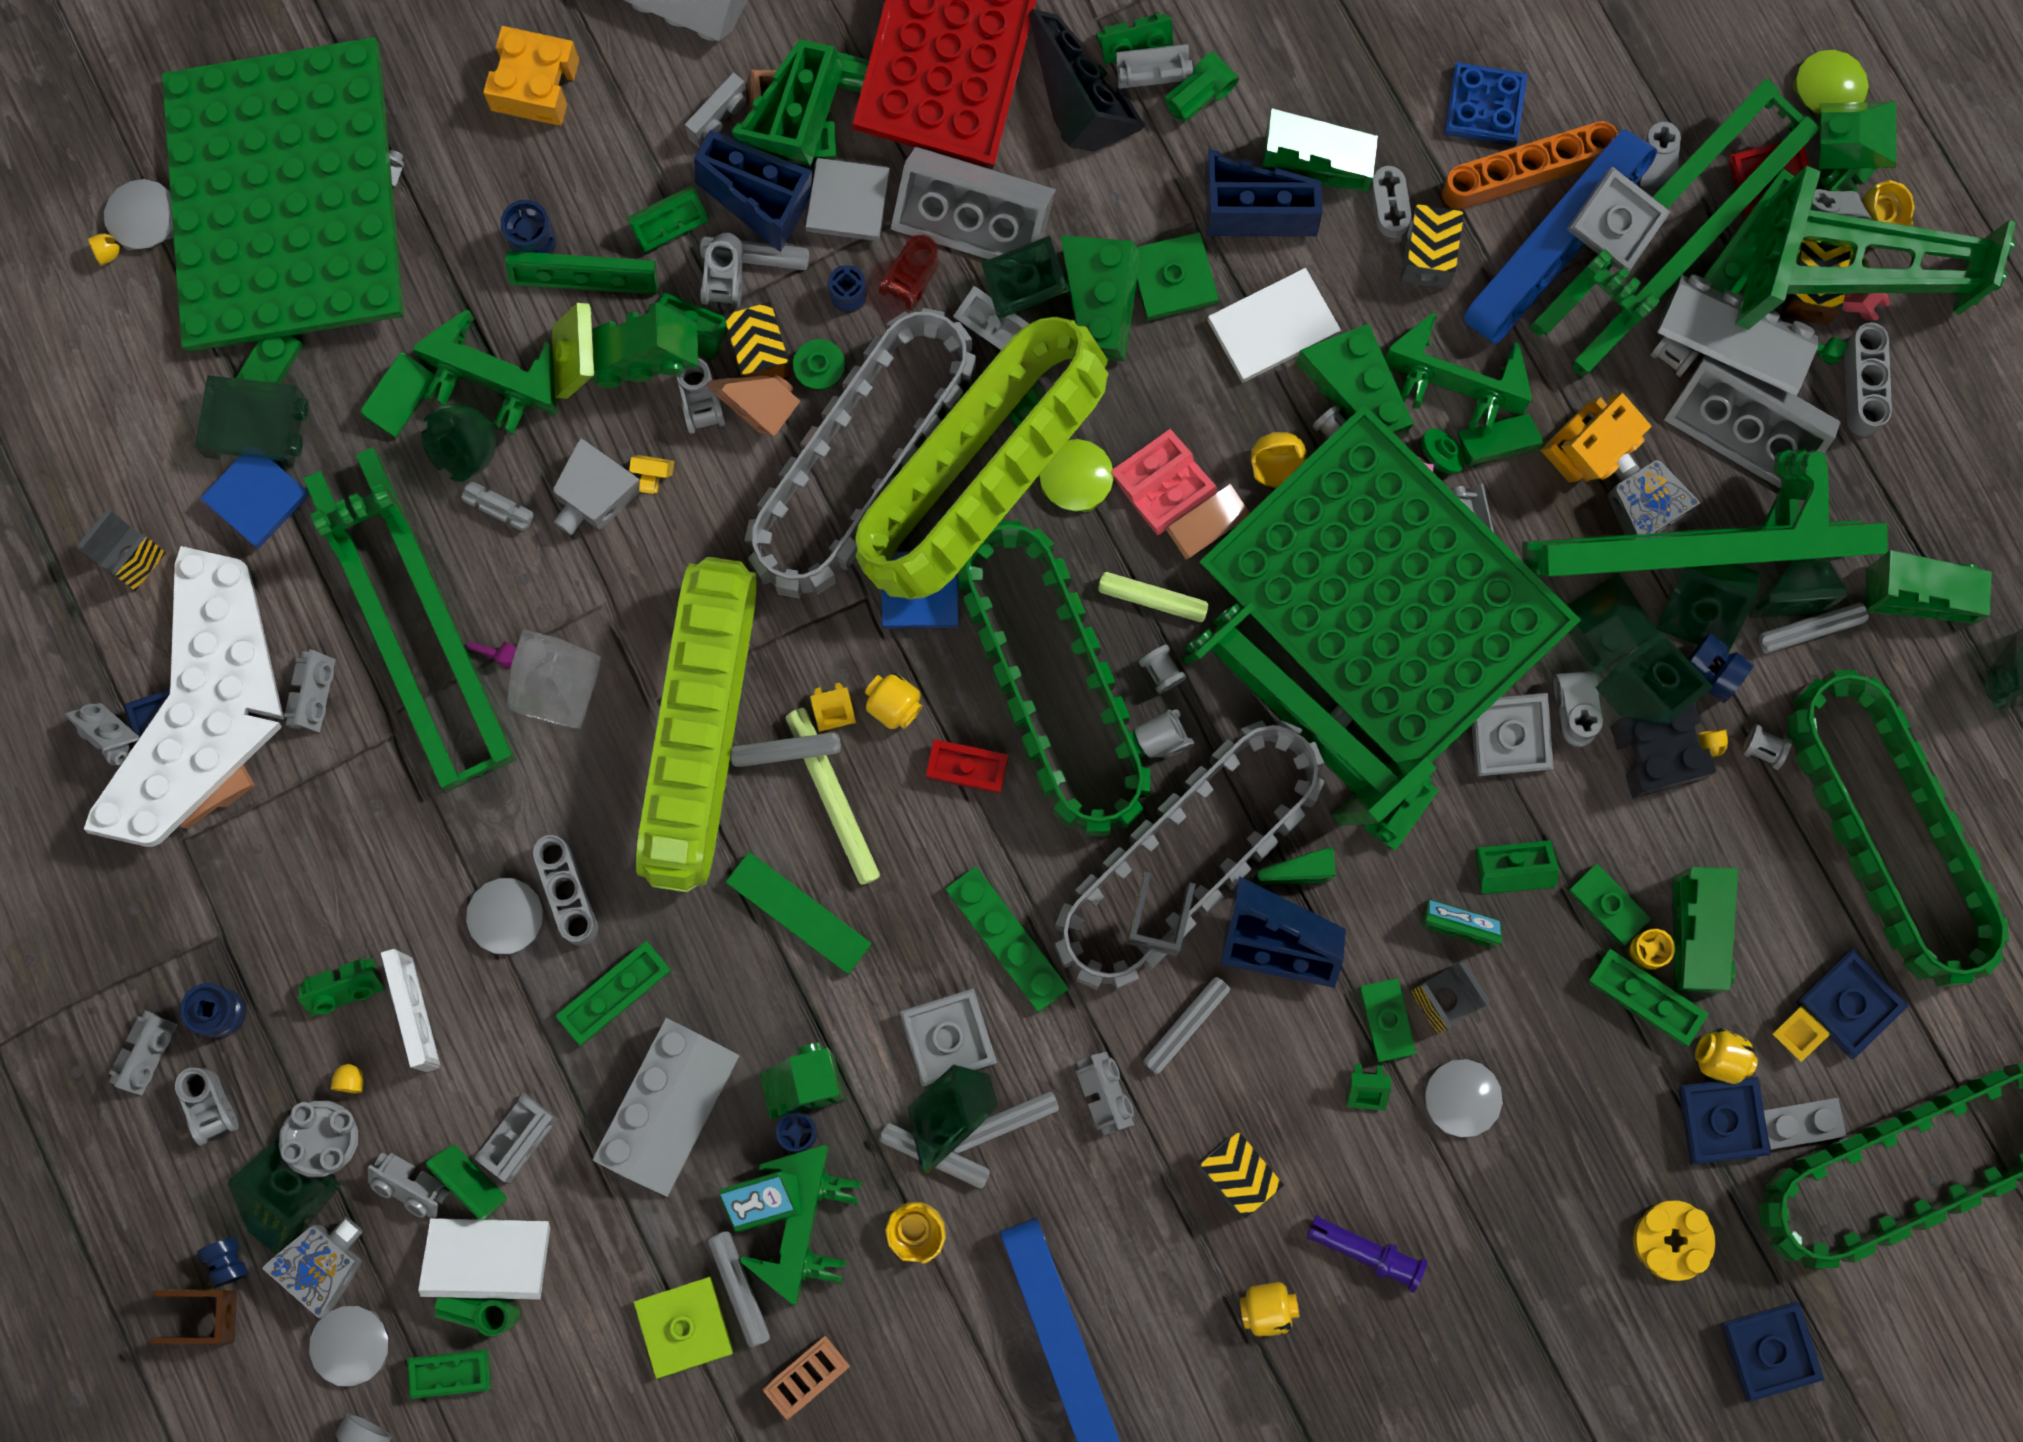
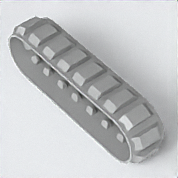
M922 308L921 312L910 314L905 311L887 323V331L882 337L877 335L874 337L863 353L864 364L861 367H853L842 383L843 394L840 397H832L821 413L822 424L819 428L811 427L800 443L801 454L798 458L790 457L778 474L780 484L776 489L769 487L757 504L759 510L757 519H749L744 542L747 550L753 553L749 556L748 561L763 585L771 582L775 586L778 595L800 599L802 593H810L812 591L819 595L836 584L835 576L840 568L848 570L858 550L855 540L858 524L868 508L963 397V388H970L972 386L976 356L970 353L972 351V338L960 321L953 323L945 317V312ZM916 336L944 340V346L949 353L957 351L961 361L951 363L950 374L955 375V377L946 389L940 387L934 396L937 403L925 419L919 417L913 426L916 433L905 449L898 448L892 458L896 462L883 480L876 479L871 487L875 492L862 510L856 508L850 519L853 521V524L841 541L837 539L833 541L829 547V550L832 552L831 556L822 565L816 563L808 569L809 572L805 574H798V571L786 569L785 573L775 570L774 568L778 565V562L772 554L761 557L762 545H770L772 533L768 532L769 528L777 517L781 519L788 511L785 505L797 488L805 487L810 479L807 476L808 472L819 457L825 458L831 449L828 446L829 442L841 426L846 428L851 421L850 412L862 396L867 398L872 391L871 382L882 366L888 368L894 359L891 355L892 352L901 343L905 345Z
M1263 720L1242 728L1238 734L1239 741L1236 744L1228 739L1212 754L1209 760L1213 766L1212 768L1206 770L1200 766L1184 782L1182 788L1186 793L1182 797L1173 793L1157 809L1155 814L1159 820L1154 825L1145 820L1130 835L1128 841L1132 845L1131 848L1124 851L1118 847L1102 863L1101 868L1105 873L1099 879L1091 874L1075 890L1074 895L1078 900L1073 906L1064 903L1054 929L1063 933L1062 940L1056 942L1054 947L1062 967L1072 966L1074 971L1079 973L1076 982L1098 990L1100 983H1112L1115 990L1136 983L1139 980L1137 971L1142 966L1151 971L1167 955L1138 947L1143 955L1139 962L1129 968L1125 961L1122 960L1113 964L1114 973L1100 972L1101 963L1091 960L1088 966H1085L1079 962L1077 956L1084 951L1079 941L1069 943L1067 932L1068 929L1080 930L1084 920L1076 915L1077 911L1087 901L1097 906L1105 898L1099 889L1115 874L1124 879L1132 871L1127 862L1142 847L1152 852L1159 845L1154 835L1169 820L1179 825L1186 818L1181 808L1194 795L1199 794L1206 798L1213 791L1209 781L1223 767L1233 772L1240 765L1239 760L1235 756L1239 751L1250 745L1255 752L1265 747L1264 741L1276 742L1275 748L1286 752L1288 748L1294 751L1297 755L1293 759L1298 770L1305 769L1307 781L1298 780L1294 789L1303 798L1292 809L1281 804L1273 812L1279 822L1265 836L1254 831L1247 838L1252 849L1238 863L1227 858L1220 865L1225 876L1211 890L1200 885L1194 891L1193 895L1198 903L1189 911L1183 938L1196 926L1192 916L1197 911L1205 917L1223 899L1224 896L1219 891L1223 885L1232 890L1237 885L1239 876L1244 878L1250 872L1251 868L1246 863L1250 858L1259 863L1277 845L1278 841L1274 837L1277 832L1286 836L1302 821L1305 814L1301 806L1313 807L1324 784V780L1317 776L1318 770L1323 766L1324 761L1316 743H1308L1300 735L1301 728L1281 720L1278 726H1266ZM1173 912L1165 920L1171 930L1161 939L1162 941L1167 942L1170 938L1174 941L1180 917L1178 914Z

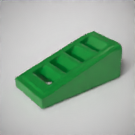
M1327 847L1262 868L1255 874L1254 884L1261 886L1329 883L1336 876L1334 848Z

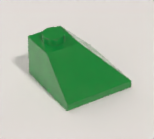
M1896 101L1820 103L1819 169L1896 168Z

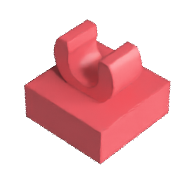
M1886 293L1845 294L1843 309L1845 312H1859L1865 320H1878L1879 316L1874 308L1876 306H1889L1890 299Z

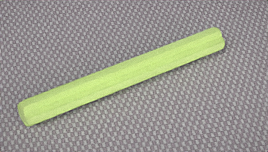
M805 708L793 710L786 716V721L794 738L817 735ZM827 755L803 758L858 882L861 885H865L877 880L880 877V873Z

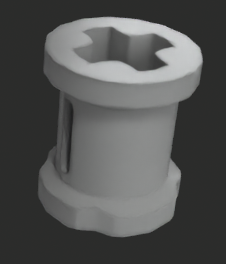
M1664 336L1650 356L1654 359L1659 357L1676 370L1675 375L1680 378L1700 352Z
M1336 405L1326 411L1312 427L1315 431H1321L1328 439L1347 420L1340 414L1341 408Z
M1168 645L1156 648L1138 662L1141 667H1146L1157 685L1155 689L1159 695L1174 688L1187 678L1184 672L1178 670L1168 654L1170 651Z
M1755 724L1748 733L1741 754L1745 757L1753 755L1771 763L1772 768L1779 770L1789 754L1792 739L1776 737L1762 731V726Z

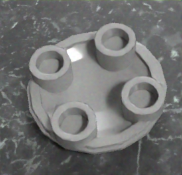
M146 179L130 181L118 187L108 198L104 209V221L109 234L123 248L130 251L152 248L164 240L174 237L171 192L160 183Z
M498 878L485 883L474 893L467 907L466 923L471 937L481 948L494 954H512L525 949L538 939L543 923V908L539 896L528 884L517 879Z
M1468 1059L1452 1060L1440 1066L1428 1078L1426 1083V1109L1433 1122L1445 1134L1457 1137L1477 1136L1490 1129L1499 1117L1503 1104L1501 1086L1495 1075L1481 1063Z
M330 1101L301 1102L295 1105L291 1114L286 1118L279 1134V1149L283 1160L295 1172L307 1177H325L341 1170L352 1159L358 1146V1128L352 1114L343 1106Z
M342 1306L330 1311L317 1322L310 1337L309 1355L314 1369L324 1380L337 1386H356L369 1381L384 1368L388 1355L389 1338L384 1324L380 1321L376 1312L366 1310L360 1306Z

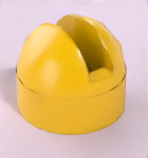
M103 233L87 239L100 266L108 264L117 258L120 247L118 244H115L116 240L113 236Z
M1726 729L1697 733L1701 749H1710L1712 758L1725 753L1728 746Z
M351 1064L341 1065L333 1074L330 1089L339 1092L362 1093L364 1085L362 1071Z

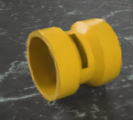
M1649 929L1634 936L1629 942L1627 949L1628 957L1631 963L1644 971L1654 970L1668 964L1673 958L1675 952L1674 941L1663 930Z

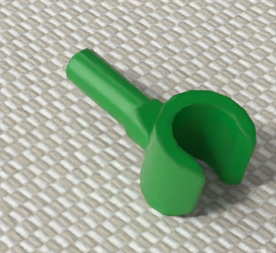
M1831 337L1825 346L1818 343L1815 353L1819 354L1820 359L1824 363L1834 365L1844 355L1847 343L1840 338Z

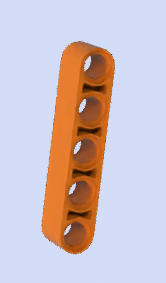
M1594 122L1460 164L1449 172L1442 189V199L1451 208L1464 209L1585 171L1618 135V131L1608 122ZM1591 140H1600L1605 145V148H1597ZM1557 151H1566L1570 154L1571 159L1561 158ZM1530 161L1534 163L1537 170L1527 169L1522 162ZM1488 172L1499 173L1503 180L1496 181L1491 179ZM1453 183H1463L1468 187L1469 191H1458Z

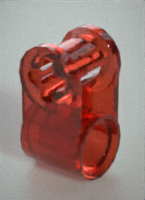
M926 235L911 237L906 242L895 263L886 272L880 284L879 293L884 296L889 294L906 303V308L912 311L921 300L926 286L939 265L938 251L934 240ZM921 250L931 254V257L925 262H917L912 259V256Z

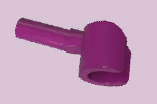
M471 641L466 646L468 651L488 656L508 669L513 668L522 656V653L516 647L504 641L498 651L492 647Z

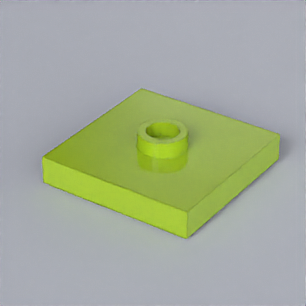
M576 303L552 326L555 398L568 399L594 376L591 306L589 304Z
M711 1277L634 1301L656 1379L734 1354Z

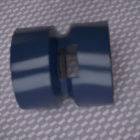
M519 200L510 204L504 210L501 217V230L511 251L553 254L556 247V234L545 209L540 204L531 200Z
M1709 633L1689 656L1680 672L1696 684L1706 683V691L1722 703H1725L1744 682L1754 664L1738 652L1729 654L1727 652V644L1712 633ZM1715 659L1721 664L1712 673L1708 666Z
M206 983L191 988L184 995L181 1002L180 1015L184 1024L191 1031L213 1038H226L235 1034L242 1027L246 1018V1007L243 999L235 991L212 983Z

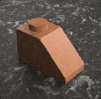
M758 374L710 380L706 385L710 391L758 433L773 437L800 403V400L791 393L793 387L778 375L769 377Z

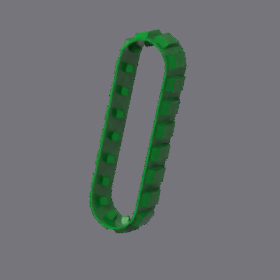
M1000 521L999 526L994 528L959 571V590L969 592V594L963 597L964 607L971 624H981L982 629L978 631V641L986 660L995 658L997 664L992 666V674L1000 693H1010L1012 699L1007 701V710L1015 729L1022 727L1025 729L1026 734L1021 737V743L1029 763L1038 762L1041 769L1036 772V779L1044 798L1053 797L1056 803L1053 808V814L1068 829L1073 825L1085 829V836H1109L1111 828L1120 825L1126 829L1143 811V807L1138 800L1139 798L1148 797L1150 794V768L1141 767L1140 762L1144 758L1145 752L1140 746L1135 732L1128 733L1125 725L1129 724V713L1121 696L1113 698L1111 691L1114 689L1115 680L1107 662L1099 663L1096 658L1100 653L1101 647L1092 627L1084 628L1081 623L1085 621L1086 612L1078 593H1069L1067 590L1070 587L1071 577L1063 558L1054 559L1052 554L1054 552V543L1039 528L1032 531L1027 527H1023L1022 521ZM1004 545L1005 549H1016V545L1026 547L1025 553L1032 560L1039 557L1047 569V572L1041 575L1045 587L1054 586L1062 604L1061 607L1056 609L1059 620H1068L1076 637V641L1070 644L1074 655L1083 654L1091 673L1085 679L1089 690L1098 689L1106 708L1105 711L1100 713L1103 724H1113L1121 743L1114 750L1119 760H1128L1133 772L1132 776L1125 777V789L1136 791L1135 796L1130 803L1121 798L1113 806L1117 811L1115 815L1105 816L1104 810H1092L1091 816L1083 815L1079 812L1082 805L1075 798L1067 802L1059 789V786L1066 782L1061 770L1054 772L1051 770L1044 753L1046 749L1051 747L1047 735L1038 737L1029 717L1036 712L1033 701L1023 702L1015 684V681L1022 677L1018 666L1008 667L1000 648L1007 643V639L1003 631H993L986 614L987 611L993 608L989 597L979 598L973 583L983 580V568L974 567L980 557L987 560L995 552L993 548L996 546Z
M1833 670L1824 676L1822 680L1819 678L1814 679L1792 700L1796 709L1787 717L1788 738H1791L1798 752L1795 754V757L1804 775L1809 774L1815 786L1812 791L1821 809H1827L1833 821L1829 824L1840 845L1844 843L1850 855V858H1847L1857 880L1861 878L1868 891L1865 893V896L1874 914L1879 913L1886 926L1882 929L1892 949L1898 950L1904 959L1902 965L1919 980L1926 978L1934 979L1937 987L1963 986L1973 983L1974 978L1978 979L1989 976L2004 959L2001 951L2005 946V942H2009L2007 918L2003 917L1998 905L2001 901L1990 881L1986 882L1980 870L1983 866L1972 846L1968 847L1962 835L1964 829L1954 810L1950 812L1944 800L1946 794L1936 776L1932 777L1926 765L1929 761L1918 741L1914 742L1908 730L1911 726L1901 707H1896L1889 695L1891 691L1874 676L1871 678L1859 676L1856 670ZM1833 691L1835 697H1847L1849 695L1856 699L1869 713L1970 910L1977 927L1978 949L1974 948L1967 956L1971 963L1963 970L1960 961H1946V965L1937 961V956L1924 945L1896 886H1894L1878 851L1865 829L1861 817L1858 815L1843 782L1832 764L1830 756L1817 734L1816 718H1813L1814 708L1819 710L1827 701L1822 694L1823 692Z
M2023 1064L2004 1066L2003 1070L1998 1069L1985 1072L1968 1080V1086H1956L1933 1096L1934 1104L1932 1101L1921 1102L1900 1111L1899 1120L1897 1117L1885 1118L1865 1127V1137L1861 1133L1850 1134L1830 1143V1153L1826 1149L1815 1150L1795 1159L1796 1169H1779L1765 1185L1768 1193L1765 1196L1764 1203H1759L1760 1227H1766L1767 1233L1771 1237L1769 1245L1786 1261L1797 1262L1801 1259L1804 1268H1839L1840 1259L1843 1262L1855 1263L1876 1253L1875 1244H1878V1246H1892L1911 1237V1227L1913 1230H1926L1946 1221V1211L1948 1214H1961L1981 1205L1982 1197H1998L2017 1188V1181L2023 1182V1153L2018 1155L2019 1164L2002 1172H1999L1995 1166L1984 1170V1180L1964 1188L1960 1183H1956L1948 1187L1949 1196L1929 1205L1925 1199H1921L1913 1203L1914 1212L1894 1221L1890 1215L1878 1219L1879 1228L1861 1237L1854 1231L1843 1235L1844 1244L1828 1251L1826 1243H1813L1812 1251L1801 1246L1803 1238L1795 1231L1790 1232L1787 1221H1790L1789 1209L1786 1208L1787 1198H1793L1800 1189L1796 1183L1810 1174L1815 1181L1827 1176L1826 1166L1844 1158L1850 1165L1862 1160L1861 1150L1878 1142L1885 1149L1897 1144L1896 1134L1913 1126L1920 1133L1931 1129V1118L1948 1110L1955 1117L1966 1113V1102L1983 1094L1990 1101L2001 1097L2000 1087L2014 1080L2017 1088L2023 1089Z

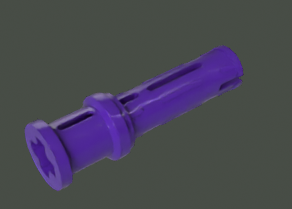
M1318 1215L1315 1216L1311 1225L1325 1231L1326 1234L1311 1228L1308 1231L1307 1239L1316 1241L1375 1268L1374 1273L1379 1278L1390 1277L1408 1286V1291L1412 1293L1416 1291L1425 1272L1428 1260L1424 1258L1416 1260L1397 1251L1396 1245L1386 1244L1383 1247L1322 1219Z

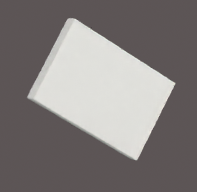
M1306 268L1208 316L1207 319L1242 383L1298 356L1301 349L1338 336L1341 332L1340 327Z
M396 949L381 952L410 1068L424 1072L439 1069L441 1065L413 958Z
M430 1218L418 1289L420 1297L540 1300L550 1234L549 1221Z

